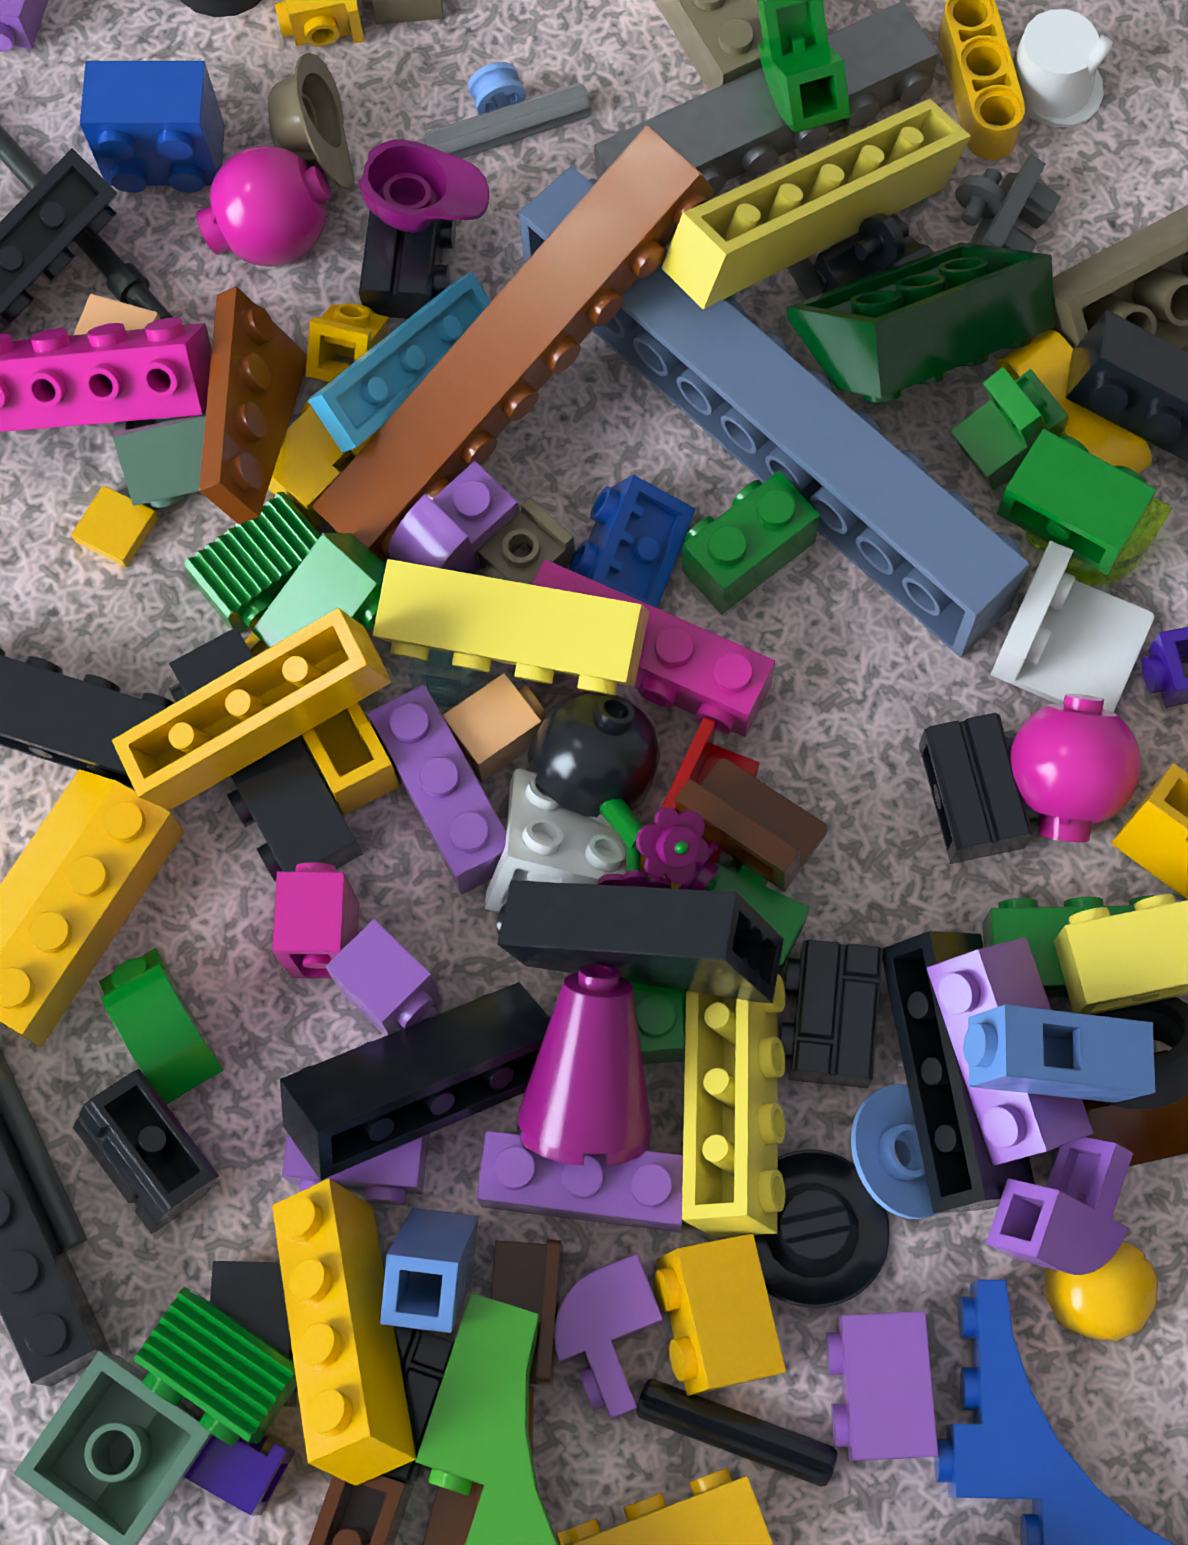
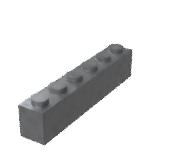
M901 1L828 35V43L844 60L851 117L794 133L778 113L768 88L763 68L760 67L595 144V175L599 180L643 128L648 125L703 175L715 191L712 195L714 196L725 186L726 181L745 172L751 176L761 174L768 170L779 156L796 148L803 152L812 150L819 146L830 132L849 124L851 127H860L868 123L877 115L880 108L897 100L904 104L917 100L929 89L933 82L938 52L905 2Z

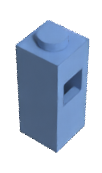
M1006 1004L968 1017V1030L965 1034L963 1050L966 1062L969 1064V1087L1113 1103L1155 1093L1153 1022Z
M419 1208L411 1209L387 1253L380 1324L446 1333L452 1332L472 1282L479 1216Z

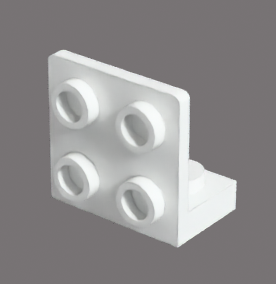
M1049 541L990 675L1056 704L1064 703L1065 694L1099 697L1104 699L1103 709L1114 712L1152 625L1154 614L1149 610L1075 580L1076 576L1064 572L1074 550Z
M516 769L510 782L505 848L486 890L485 909L499 913L501 907L507 901L511 880L598 885V879L603 875H625L626 844L601 813L598 818L583 816L560 806L540 789L535 781L538 773Z

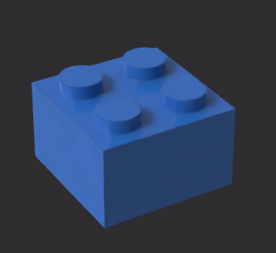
M85 61L80 125L102 178L110 186L129 193L143 191L146 186H172L178 191L193 193L202 190L204 186L212 185L214 177L222 167L225 124L205 61Z

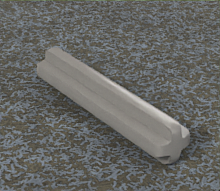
M577 83L428 131L424 135L425 145L463 158L589 117L591 115L590 97L585 86Z

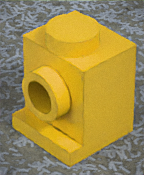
M285 0L274 3L282 38L294 36L296 46L310 44L315 47H324L333 44L339 37L351 34L354 44L365 42L356 0Z
M354 303L331 304L321 318L313 316L309 321L306 377L327 382L332 381L352 365L332 360L335 355L353 358L354 362L387 336L389 317L378 315L369 307Z

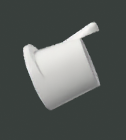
M1050 9L1036 15L1027 24L1013 57V64L1025 103L1024 115L1026 117L1055 128L1073 127L1088 121L1098 111L1104 93L1103 79L1097 68L1112 48L1113 42L1104 35H1101L1099 38L1092 22L1082 14L1068 9Z

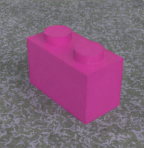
M307 862L296 865L295 872H277L272 951L291 978H332L325 966L358 935L360 903L345 873L336 872V867L333 865Z

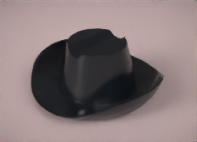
M816 1149L798 1150L779 1156L778 1170L784 1180L786 1196L783 1210L777 1212V1234L754 1235L767 1293L781 1301L800 1307L823 1308L844 1303L863 1292L875 1280L885 1262L890 1235L886 1209L878 1204L866 1190L855 1165L842 1156Z

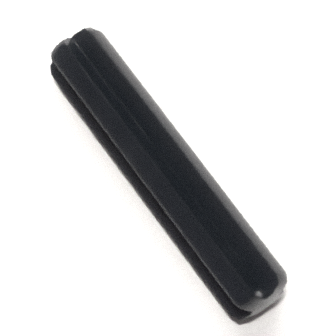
M655 1379L647 1380L637 1403L636 1414L640 1419L820 1487L826 1486L832 1477L837 1461V1450L823 1442L698 1395L687 1396L685 1390Z

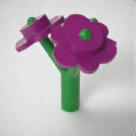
M612 799L600 806V813L626 844L625 875H603L598 879V885L672 889V882L681 884L679 889L712 891L715 888L716 883L714 879L720 868L712 863V858L718 851L720 844L714 841L708 848L707 842L701 838L704 833L705 823L698 812L683 810L677 813L676 810L665 807L656 813L655 824L651 823L644 826L623 799ZM641 854L647 857L644 864L646 872L641 871Z

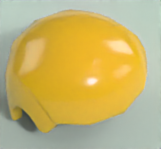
M1125 1241L1122 1242L1117 1252L1105 1265L1089 1274L1073 1275L1050 1268L1045 1270V1298L1058 1321L1068 1330L1091 1339L1119 1341L1135 1334L1144 1328L1157 1307L1158 1278L1153 1264L1146 1260V1256L1142 1251Z

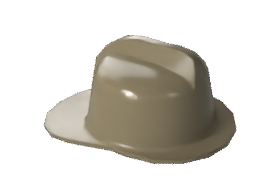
M306 53L299 57L295 67V74L276 83L269 93L268 113L271 138L275 146L290 150L298 154L305 161H318L327 176L338 187L349 189L354 184L355 177L343 127L344 118L341 98L335 80L327 65L317 55Z

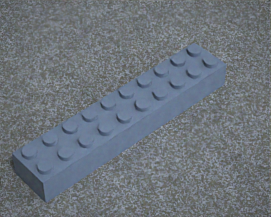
M570 166L519 211L524 264L598 180L591 178L588 181L575 168ZM665 248L666 254L659 267L648 277L638 278L622 296L623 303L617 314L605 325L595 326L592 331L760 481L764 483L780 471L820 514L817 531L961 658L1011 609L1029 566V562L1024 559L1021 548L1008 535L1002 532L994 533L976 517L972 505L961 494L955 491L947 492L929 476L924 463L915 454L908 450H898L883 437L879 425L869 414L862 410L853 411L837 397L834 387L824 375L816 370L807 371L792 358L787 345L779 336L771 331L762 332L747 319L742 306L734 297L729 296L702 309L661 269L668 249Z

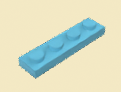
M473 272L455 280L308 399V402L342 453L357 448L385 424L491 303V300Z

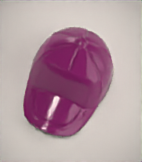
M394 139L374 147L368 153L363 176L359 180L363 200L372 213L387 225L397 230L411 233L425 231L436 219H479L485 214L490 198L486 178L476 166L431 146L403 139Z

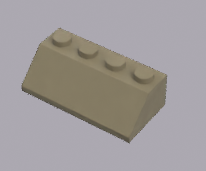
M1188 205L1054 276L1055 327L1051 329L1060 333L1074 349L1104 312L1108 310L1188 353Z

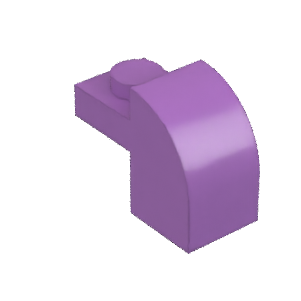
M473 461L433 499L424 494L402 519L391 538L388 549L389 557L391 560L475 574L481 568L475 552L520 511L518 502L476 461Z
M1083 1137L1060 1146L1046 1187L1008 1178L985 1244L1014 1259L1068 1274L1084 1275L1098 1270L1114 1256L1128 1230V1227L1113 1220L1112 1216L1133 1153L1117 1143Z
M638 1254L602 1267L583 1277L564 1298L555 1323V1347L559 1362L564 1364L587 1355L591 1366L578 1371L593 1411L606 1406L611 1420L637 1409L613 1343L663 1324V1318Z

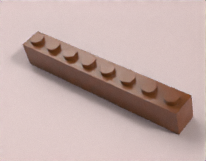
M646 125L312 507L338 533H351L382 562L387 558L390 559L388 549L391 538L402 519L424 494L433 499L473 461L480 465L487 460L497 446L496 438L512 420L517 421L523 418L534 407L539 398L538 390L554 373L559 374L576 360L581 350L579 344L594 327L605 325L617 314L623 303L622 296L638 278L648 277L659 267L666 254L665 248L673 240L683 212L707 202L715 192L703 175Z

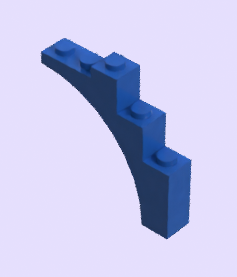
M977 1280L970 1284V1296H960L958 1302L960 1338L971 1339L972 1367H962L960 1372V1399L963 1410L974 1411V1424L954 1423L946 1425L947 1439H937L938 1457H934L936 1482L948 1483V1497L1032 1499V1514H1022L1021 1545H1175L1143 1527L1100 1491L1059 1442L1031 1391L1013 1336L1006 1280Z

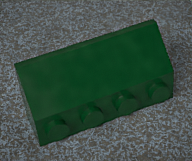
M960 242L786 307L787 319L836 389L863 394V398L867 402L881 403L893 401L901 397V390L915 384L939 382L945 379L946 372L959 366L983 364L989 360V354L1000 349L1024 347L1030 344V337L1054 328L1052 255Z

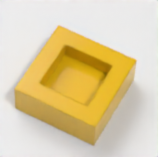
M103 485L71 533V536L75 542L127 568L158 520V517L154 510L142 504L133 506L130 498Z

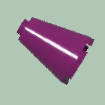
M599 963L582 965L579 968V972L568 975L562 984L517 1113V1130L521 1128L520 1141L526 1148L542 1157L566 1164L584 1166L585 1153L607 1154V1166L623 1164L637 1159L650 1148L652 1124L633 985L630 981L621 977L620 971L613 966Z

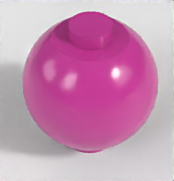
M263 145L250 147L233 155L219 169L210 188L211 205L197 211V222L204 240L216 255L231 250L240 259L254 265L265 267L286 265L307 254L319 240L327 219L325 201L332 198L331 190L322 170L317 165L310 168L308 163L298 154L277 146Z
M1065 694L1063 704H1049L1032 714L1022 724L1013 740L1010 750L1013 776L1024 803L1032 811L1038 812L1040 817L1038 834L1043 837L1067 842L1090 841L1092 825L1115 816L1124 808L1136 790L1141 770V757L1136 738L1129 726L1119 715L1103 709L1104 699L1082 694Z

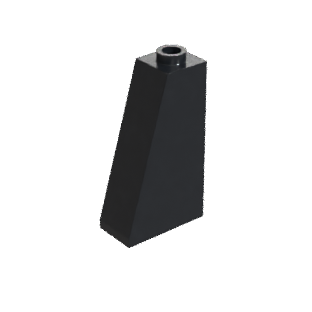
M511 880L507 901L501 907L497 919L499 935L497 945L528 967L576 973L585 964H606L617 968L620 971V976L631 983L760 1003H773L784 938L737 892Z

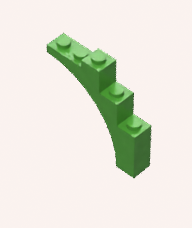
M472 1292L415 1462L432 1468L428 1483L466 1496H469L473 1482L484 1486L465 1545H559L538 1491L529 1439L530 1373L540 1331V1316L537 1313Z

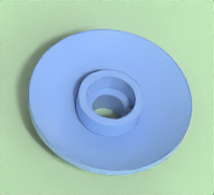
M894 1084L878 1089L862 1102L853 1121L851 1149L857 1173L873 1199L889 1212L906 1219H924L937 1215L939 1213L933 1214L907 1084ZM895 1150H897V1152L900 1155V1162L896 1156Z

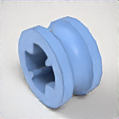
M495 62L482 67L471 76L468 82V90L471 97L475 99V106L479 115L525 100V89L518 81L517 70L512 64Z

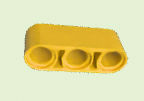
M947 0L939 31V47L961 127L971 135L967 146L977 157L986 160H998L1006 157L1014 150L1025 114V103L995 0ZM988 123H996L1001 126H994Z
M1049 329L1031 339L1030 344L1013 350L996 362V372L1004 367L1014 381L1029 369H1032L1069 415L1067 425L1060 435H1066L1078 440L1087 448L1090 454L1112 466H1124L1139 474L1152 465L1151 450L1146 440L1065 398L1073 348L1057 331Z

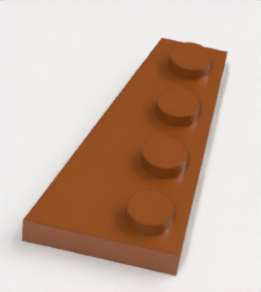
M235 286L217 294L199 492L237 524H242L260 516L306 370L307 354L271 320V317L263 307L256 305Z

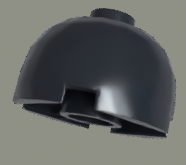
M584 691L568 696L549 709L539 725L527 756L528 763L533 760L534 765L539 771L535 781L546 795L564 808L583 816L598 818L600 806L612 799H623L632 811L643 804L657 772L660 751L655 727L646 714L633 703L618 695Z

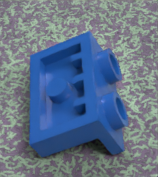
M632 475L612 487L606 486L596 498L591 509L590 518L595 521L589 539L584 540L575 551L569 565V570L658 608L696 508L636 475Z

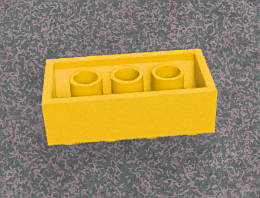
M78 770L0 884V1023L38 1047L41 1048L184 834L185 831L171 812L139 798L135 791L116 780L84 770Z

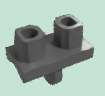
M1031 154L1026 158L1021 170L1018 173L1009 172L1004 177L1000 186L998 184L1002 175L993 168L986 169L983 176L968 175L962 178L955 191L957 201L965 209L961 215V220L967 225L975 226L980 217H982L969 242L970 244L1033 252L1036 240L1014 226V223L1019 217L1035 229L1039 228L1052 215L1061 198L1043 181L1038 179L1046 165L1043 161Z

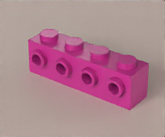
M164 318L147 324L145 329L125 330L122 323H110L92 328L87 334L71 336L68 335L66 329L56 328L36 333L28 340L12 341L10 334H0V432L203 415L207 408L212 353L206 323L183 325L180 318Z
M544 560L531 585L643 605L649 611L635 687H633L638 689L641 696L656 705L671 708L674 705L696 715L700 723L703 717L715 720V731L730 733L732 731L743 737L747 736L772 685L775 660L551 561Z

